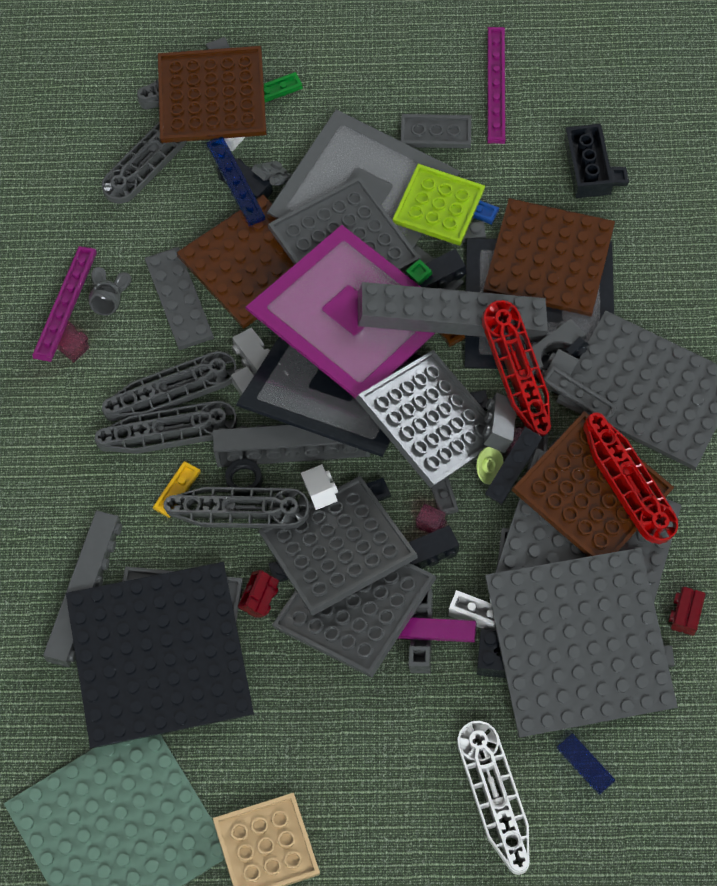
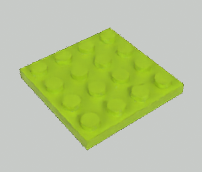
M417 164L392 220L396 225L461 246L484 193L485 185Z

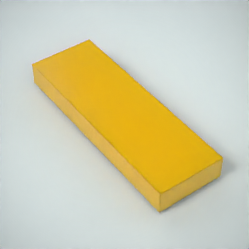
M184 461L154 504L153 509L170 518L171 516L164 509L165 499L172 495L188 492L201 473L200 469Z

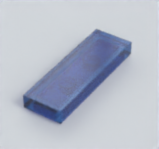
M573 733L557 746L559 752L599 795L616 781Z

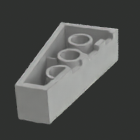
M251 327L232 337L233 345L231 347L235 355H240L242 358L241 363L243 367L247 366L254 376L270 350L268 348L263 349V341Z

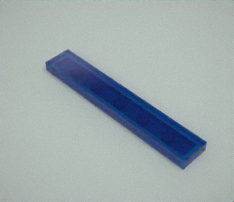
M220 137L207 142V147L248 225L251 226L266 220L224 138Z

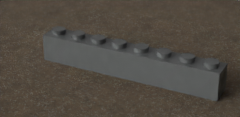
M100 511L95 512L66 593L102 586V576L104 570H107L109 567L110 553H113L116 547V536L120 535L122 531V524L117 515ZM65 594L43 656L47 662L70 668L71 662L75 661L76 656Z

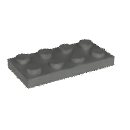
M402 114L401 142L411 147L471 148L472 115Z

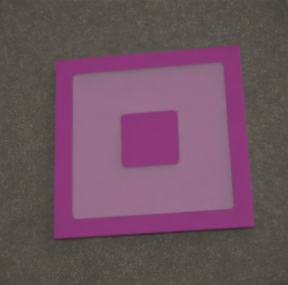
M343 225L332 232L245 308L354 398L392 375L435 334L432 332L358 326V291L362 282L421 286Z

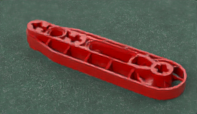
M505 300L495 301L489 304L483 312L481 320L484 332L511 407L528 429L543 437L551 429L549 393L518 309L511 302ZM499 317H500V319L503 318V320H504L503 323H502V321H499V319H498ZM514 320L516 325H512L510 322ZM520 335L523 336L527 350H524L523 345L519 337ZM495 343H498L499 349L502 354L501 358H499L498 353L494 345ZM526 353H529L531 361L534 366L533 368H531L529 365ZM500 361H504L509 374L508 376H505ZM532 371L536 372L540 383L539 386L536 384ZM507 379H511L515 394H512ZM541 388H542V391H543V394H544L545 404H543V401H542V398H541V395H540V392H539L538 389H541ZM517 396L522 411L515 404L513 397ZM530 405L536 408V413L530 410Z
M592 413L585 420L583 429L594 462L639 533L651 543L662 544L668 542L678 529V519L675 512L628 439L615 429L602 414ZM669 522L673 523V527H667ZM666 530L669 537L663 538L661 533Z

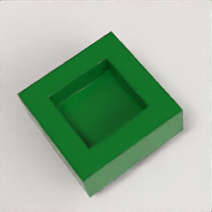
M419 259L406 270V274L415 283L420 285L432 275V270Z

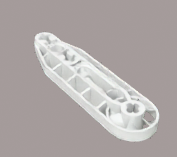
M472 721L464 725L459 732L457 744L460 757L488 841L513 874L520 875L527 871L530 863L529 824L496 730L489 723ZM489 729L490 732L488 735H486L485 732ZM475 739H479V742L482 740V744L479 746L477 743L474 744ZM487 743L496 744V748L487 747ZM498 747L501 752V755H496ZM481 753H484V759H482ZM503 759L507 775H500L496 761ZM490 761V763H488V764L480 765L481 763H486V762ZM476 768L480 780L479 783L474 785L468 769ZM492 769L502 797L499 796V793L497 792L494 783V778L491 777L490 770ZM483 772H487V780L493 793V800L491 799ZM510 779L514 795L507 796L503 784L504 780ZM475 789H483L486 803L479 804ZM517 800L521 815L514 816L509 801ZM489 807L494 823L486 825L481 809ZM502 818L509 821L508 832H506L505 824L501 823ZM520 819L524 820L526 826V836L522 837L516 823ZM496 828L500 840L499 844L496 845L492 840L488 829ZM514 838L517 841V845L510 847L507 845L506 840ZM525 840H526V850H525V847H524V844H523V841H525ZM516 852H518V853H517V858H518L519 862H522V861H523L521 867H519L518 864H515V865H514L515 860H516V857H515V854H514V853H516Z

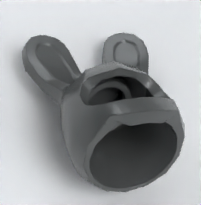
M96 267L91 273L94 287L90 291L88 303L95 313L110 315L118 309L121 293L130 285L131 276L126 272L118 274L113 283L106 280V271L103 268Z

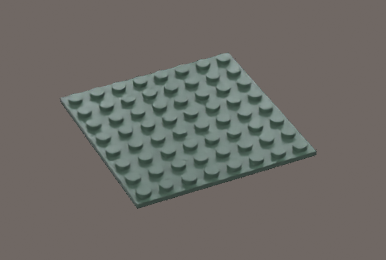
M161 734L93 748L4 803L49 886H184L225 860L213 820Z

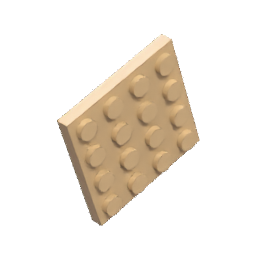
M294 793L213 818L233 886H288L320 875Z

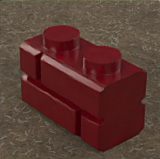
M262 570L253 571L238 604V608L255 618L266 616L271 609L269 604L278 592L277 585L279 580L269 576V574Z
M682 587L680 593L676 592L673 601L674 604H677L675 611L671 610L669 622H672V630L692 636L695 635L706 595L705 592L687 587Z

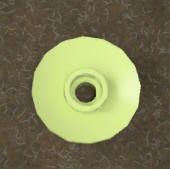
M485 447L479 453L476 468L477 474L484 484L491 485L504 463L500 451L491 447Z

